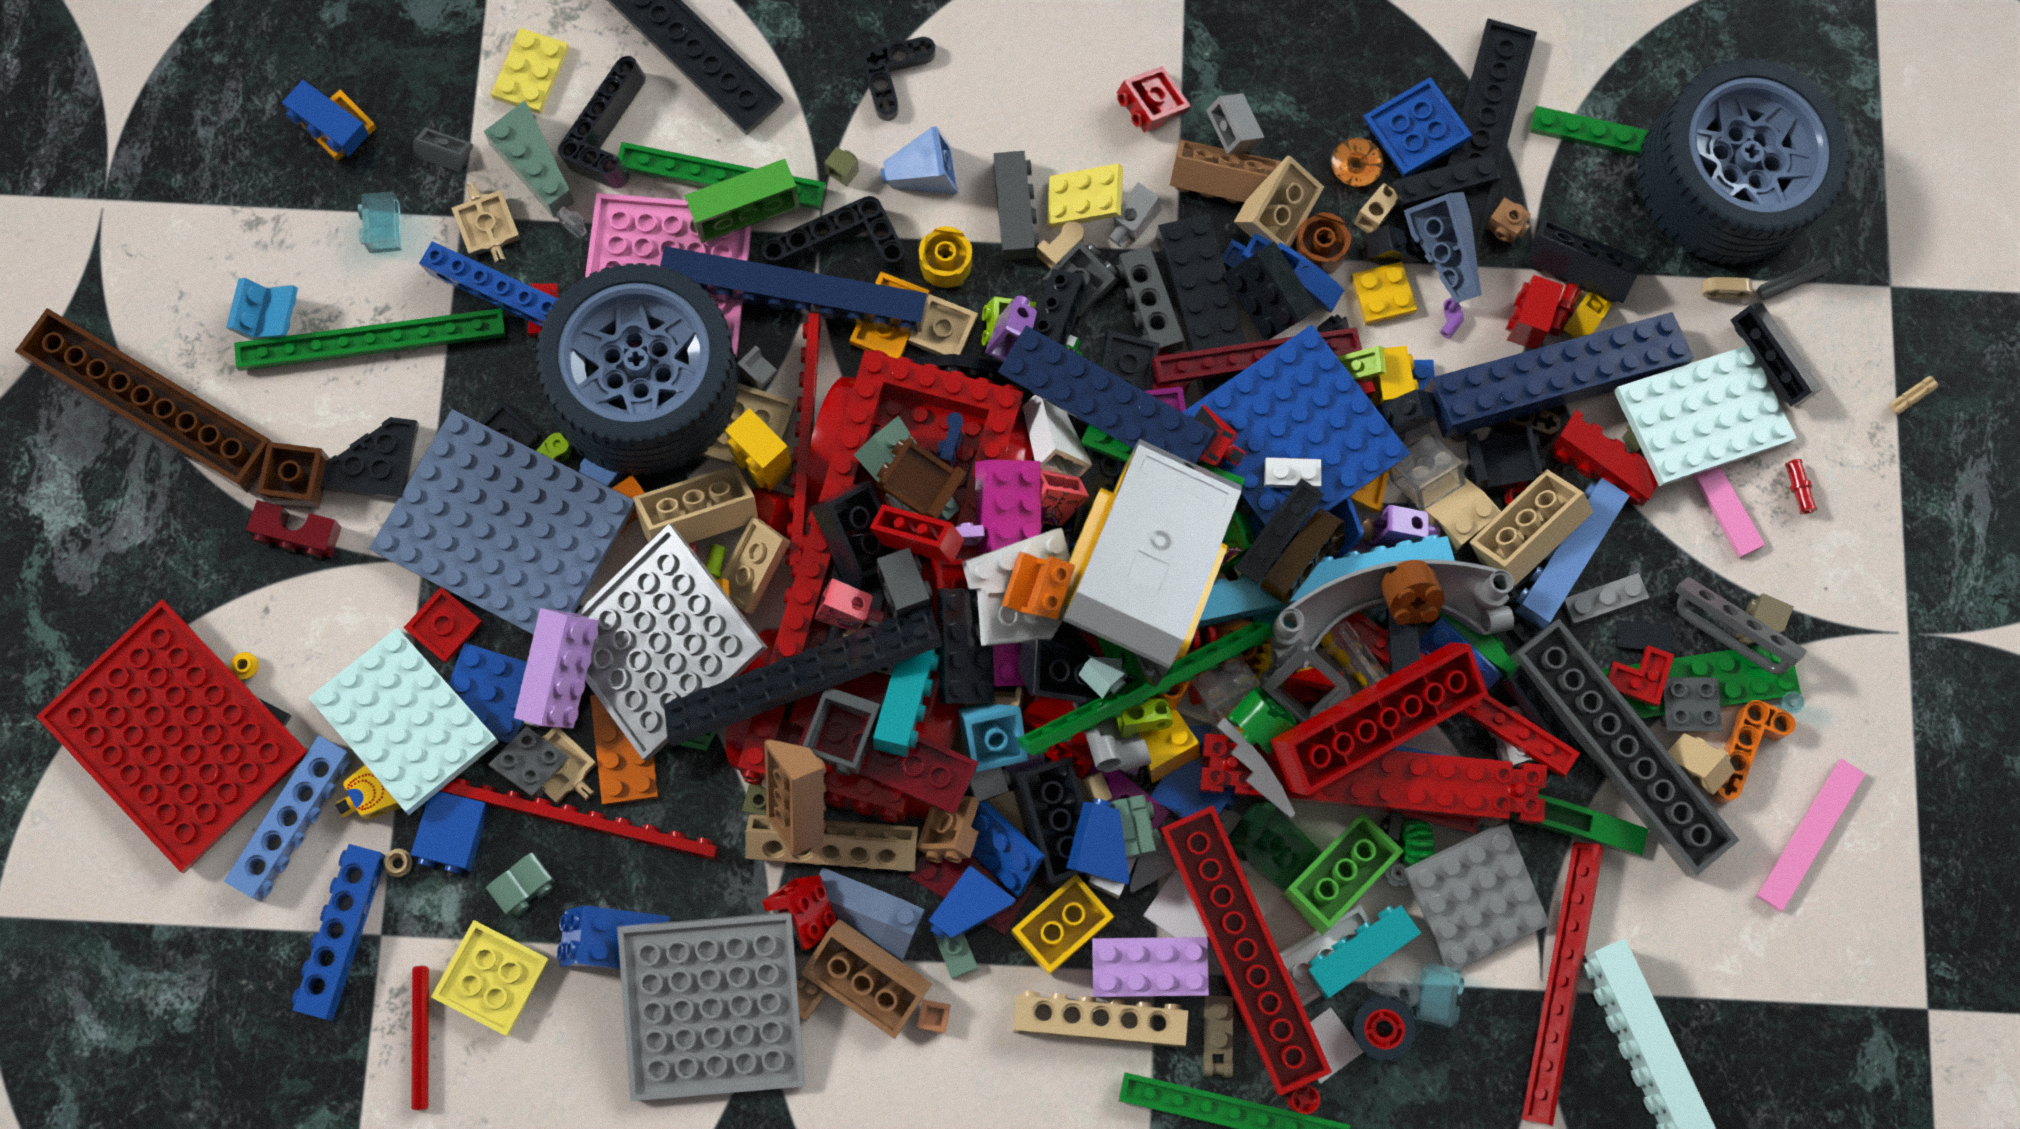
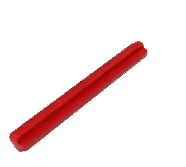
M415 966L412 968L411 1108L412 1110L420 1111L428 1109L429 968L427 966Z

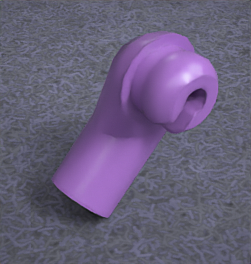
M1453 298L1447 299L1443 304L1447 322L1440 330V333L1447 339H1451L1464 321L1461 306L1459 303H1455Z

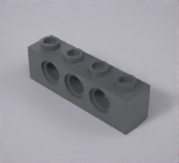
M1150 246L1120 254L1118 265H1116V269L1119 271L1117 275L1119 280L1124 279L1126 285L1124 289L1125 297L1128 304H1133L1135 325L1137 328L1141 327L1143 332L1141 339L1160 343L1158 353H1172L1182 350L1184 338ZM1142 276L1146 281L1139 283L1134 280V277ZM1150 299L1155 305L1146 306L1142 301ZM1160 323L1164 328L1155 330L1151 327V324Z

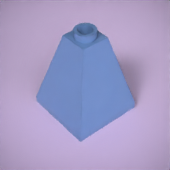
M937 126L931 127L883 161L884 168L880 169L883 183H888L894 189L943 194L958 193L951 146Z

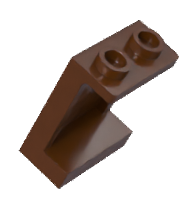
M909 435L905 441L900 439L891 453L895 457L891 463L885 462L876 476L880 480L876 486L916 513L937 519L967 472L958 466L953 469L914 443L913 440L915 438Z

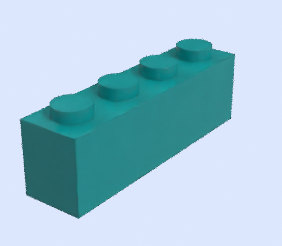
M936 649L895 663L873 737L875 750L907 757L909 749H915L919 734L918 731H915L917 722H923L926 706L922 705L924 696H930L933 686V680H930V675L932 671H937L940 655L936 654Z
M1391 905L1377 914L1380 920L1371 925L1369 921L1365 922L1354 930L1357 934L1356 937L1350 941L1346 937L1342 938L1331 946L1334 950L1333 953L1327 957L1321 953L1308 962L1311 968L1305 971V973L1324 1000L1336 994L1421 934L1402 905L1396 909H1393Z

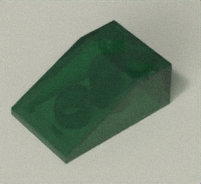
M1259 798L1254 800L1228 836L1235 854L1241 860L1249 861L1251 868L1283 893L1323 853L1277 806Z

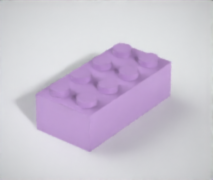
M540 608L514 718L539 726L574 728L578 717L581 695L585 689L584 682L587 670L591 663L594 641L598 635L599 620L575 613Z
M1207 937L1092 939L1093 997L1209 995Z

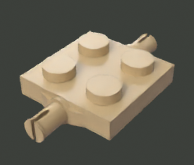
M471 182L474 191L470 183H468L466 188L470 199L461 205L452 207L470 257L484 252H491L495 264H501L497 255H499L501 262L504 263L506 258L501 247L519 240L520 236L503 192L499 190L491 194H480L476 182Z
M553 727L542 738L568 755L569 759L543 785L546 788L545 793L557 804L574 790L583 796L585 800H588L590 797L583 789L591 796L594 794V791L583 781L597 763L559 727Z

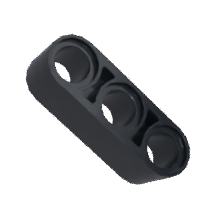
M1387 606L1386 634L1390 676L1419 660L1420 651L1418 623L1397 624Z

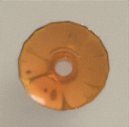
M1349 138L1341 142L1334 149L1331 158L1332 169L1337 178L1351 186H1366L1374 182L1381 174L1383 167V157L1378 147L1371 141L1362 138ZM1357 163L1359 164L1360 168H1354L1351 166V164Z

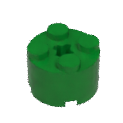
M1255 686L1227 717L1234 725L1244 730L1241 735L1249 744L1254 746L1258 743L1266 753L1271 754L1274 751L1271 739L1295 727L1296 720L1282 705H1277L1272 701V697L1264 689Z

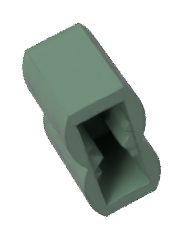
M531 852L508 871L492 881L486 889L506 915L511 916L514 914L519 916L529 908L528 903L537 896L540 899L547 895L553 889L551 885L555 880L538 857Z

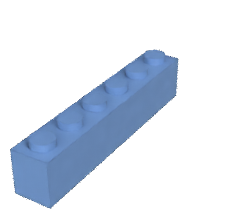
M1601 478L1596 485L1590 483L1584 492L1593 513L1544 558L1546 563L1543 568L1538 566L1529 579L1533 582L1530 588H1524L1516 599L1519 605L1515 613L1541 630L1555 616L1630 496L1604 478Z

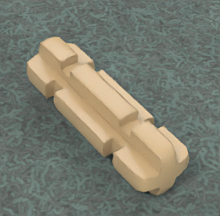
M1926 377L1900 397L1893 400L1889 405L1890 409L1897 415L1901 414L1927 394L1934 391L1938 387V383L1933 377Z

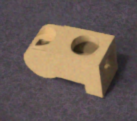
M1383 183L1359 211L1354 224L1367 233L1379 229L1399 201L1395 190Z
M1074 221L1064 224L1061 234L1050 244L1043 240L1037 246L1036 256L1052 269L1079 241L1083 242L1084 229L1082 225Z

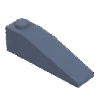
M1464 192L1449 193L1404 210L1411 236L1425 251L1426 259L1434 265L1440 274V280L1455 303L1481 296L1472 220Z
M822 867L819 875L826 888L834 915L903 963L925 915V910L898 897Z

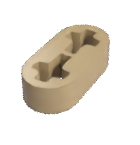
M1707 278L1702 281V295L1706 298L1720 299L1748 298L1753 295V281L1748 278Z

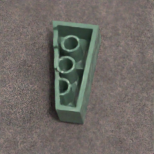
M525 100L484 130L489 145L553 218L574 203L565 179Z
M897 416L871 437L854 456L878 482L880 478L876 475L885 462L890 464L895 457L891 452L900 439L905 441L909 435H912L900 417ZM952 496L937 519L947 521L960 509ZM893 498L894 501H895L903 510L916 513V512L913 511L912 509L908 508L907 506H905L904 504H902L901 502H899L898 500H896L895 498Z

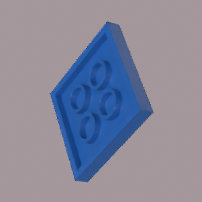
M1431 77L1364 115L1365 123L1404 178L1472 140L1471 132Z
M464 643L448 685L494 735L497 741L509 744L522 731L524 721L514 718L527 662Z

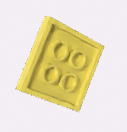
M473 920L431 998L508 1037L550 959Z

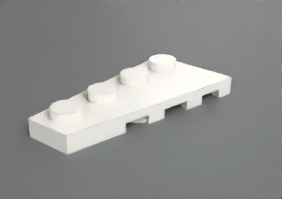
M1056 528L962 561L969 589L1008 586L1019 552H1025L1043 559L1053 556L1068 562L1070 554L1062 528Z

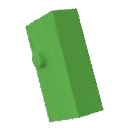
M786 159L685 195L690 217L701 244L800 208L797 186Z
M1362 812L1281 896L1323 936L1404 850Z

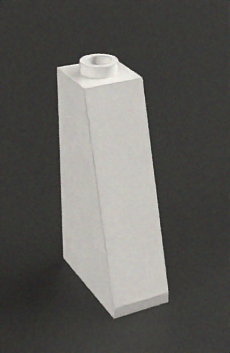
M1034 395L1023 406V411L1035 461H1040V468L1043 470L1081 477L1092 466V463L1084 447L1081 446V441L1067 413L1039 396Z

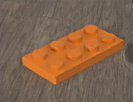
M590 695L602 805L607 806L659 798L655 757L653 756L649 761L643 760L598 697Z

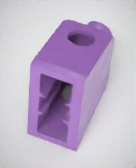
M1016 296L1000 314L985 353L1004 362L1025 326L1027 325L1033 329L1037 311L1029 306L1030 301L1028 298ZM1008 333L1013 335L1012 337L1007 338Z
M1388 505L1372 522L1375 527V534L1372 537V548L1386 546L1387 549L1396 547L1397 543L1406 540H1412V543H1416L1430 535L1440 536V526L1428 524V513L1425 511Z

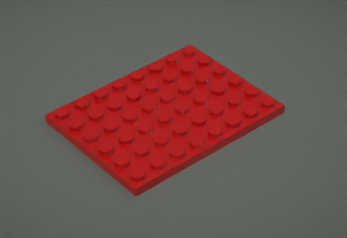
M163 599L36 716L181 873L187 872L303 760L308 752L302 743Z

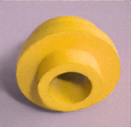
M249 652L236 654L230 662V669L241 680L252 678L259 668L257 658ZM247 661V667L241 670L239 668L240 663Z

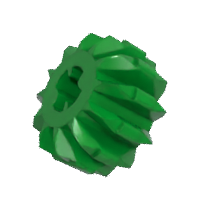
M1411 820L1401 824L1397 844L1404 850L1400 855V861L1405 866H1412L1435 854V835L1432 833V826L1427 821Z

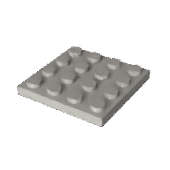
M1504 821L1404 869L1445 969L1449 973L1550 925L1509 825Z

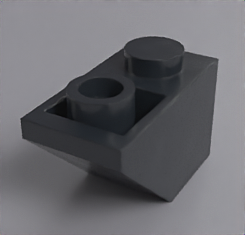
M1387 225L1363 235L1365 257L1368 261L1379 265H1389L1398 262L1403 264L1418 263L1422 261V247L1414 241L1411 233Z

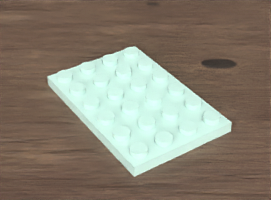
M1748 345L1618 386L1614 390L1659 487L1791 443L1797 439L1759 361L1750 351Z
M398 628L308 697L408 815L413 813L499 743L494 735Z

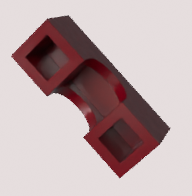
M256 500L246 529L253 537V541L263 545H269L270 542L280 544V548L290 552H295L296 549L304 550L306 555L321 559L322 555L332 558L342 528L335 519L309 513L305 524L300 529L287 530L290 513L283 506Z

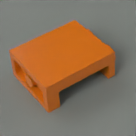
M1019 552L1001 606L1025 615L1057 620L1075 565L1053 556L1043 559L1025 552Z

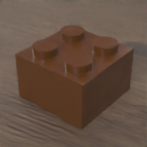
M268 442L257 494L264 502L319 510L323 489L321 488L326 461L330 458L322 448Z

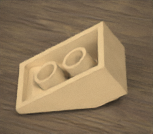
M1287 156L1245 201L1234 223L1251 238L1256 233L1270 242L1275 241L1277 245L1281 242L1290 248L1299 232L1300 226L1308 217L1324 186L1291 156Z
M1444 460L1440 461L1402 492L1407 500H1410L1411 503H1416V510L1428 513V524L1440 526V537L1448 536L1451 549L1455 554L1466 546L1501 512L1480 488Z

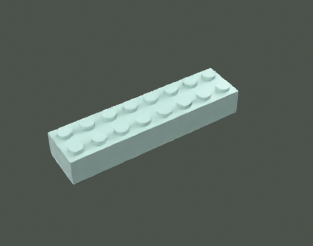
M1624 938L1585 955L1582 971L1588 980L1591 979L1595 990H1593L1594 997L1597 1003L1604 1007L1608 1015L1606 1022L1609 1029L1613 1033L1616 1032L1620 1041L1618 1044L1619 1050L1624 1059L1629 1060L1633 1068L1631 1070L1632 1078L1638 1087L1641 1086L1646 1096L1644 1097V1103L1651 1114L1654 1113L1658 1125H1656V1128L1716 1129L1626 939Z

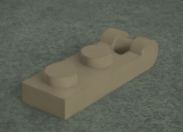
M1204 996L1203 1077H1212L1213 1074L1223 1075V1078L1233 1077V997ZM1213 1055H1223V1063H1213Z

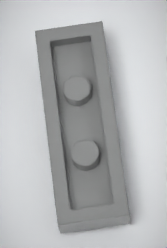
M1639 573L1567 597L1562 604L1570 624L1573 626L1648 600L1649 596Z

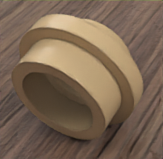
M394 849L385 856L384 869L393 877H403L412 868V857L403 849ZM397 859L403 860V865L400 868H395L394 866Z

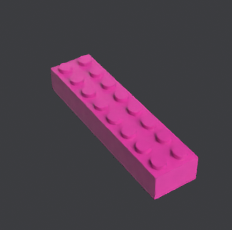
M985 460L975 462L976 525H983L985 534L979 545H976V556L1041 534L1040 461ZM1020 643L993 645L994 686H1026L1018 672Z

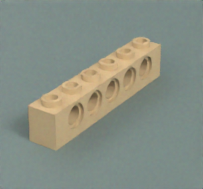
M749 814L746 828L745 859L915 871L918 827L824 820L826 824L824 843L793 856L767 816Z
M1022 991V996L1016 995L1013 1032L1181 1048L1186 1046L1188 1011L1181 1010L1182 1005L1165 1004L1164 1008H1154L1152 1002L1136 1001V1006L1124 1005L1125 1000L1108 999L1107 1003L1096 1002V997L1079 996V1001L1067 1000L1068 995L1051 993L1050 998L1039 997V992ZM1039 1006H1046L1051 1010V1018L1047 1021H1040L1035 1015V1010ZM1073 1008L1079 1012L1080 1020L1077 1023L1070 1024L1064 1019V1012L1067 1009ZM1103 1011L1107 1014L1108 1023L1105 1026H1097L1093 1022L1092 1016L1095 1012ZM1129 1013L1135 1016L1137 1020L1136 1027L1127 1029L1122 1025L1121 1017L1124 1014ZM1154 1016L1161 1017L1165 1022L1164 1030L1154 1031L1150 1026V1019Z

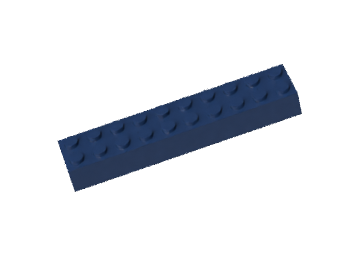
M1673 312L1438 375L1431 378L1424 391L1434 394L1440 417L1436 422L1443 438L1530 415L1534 412L1537 413L1541 410H1548L1609 393L1618 386L1690 364L1694 356Z

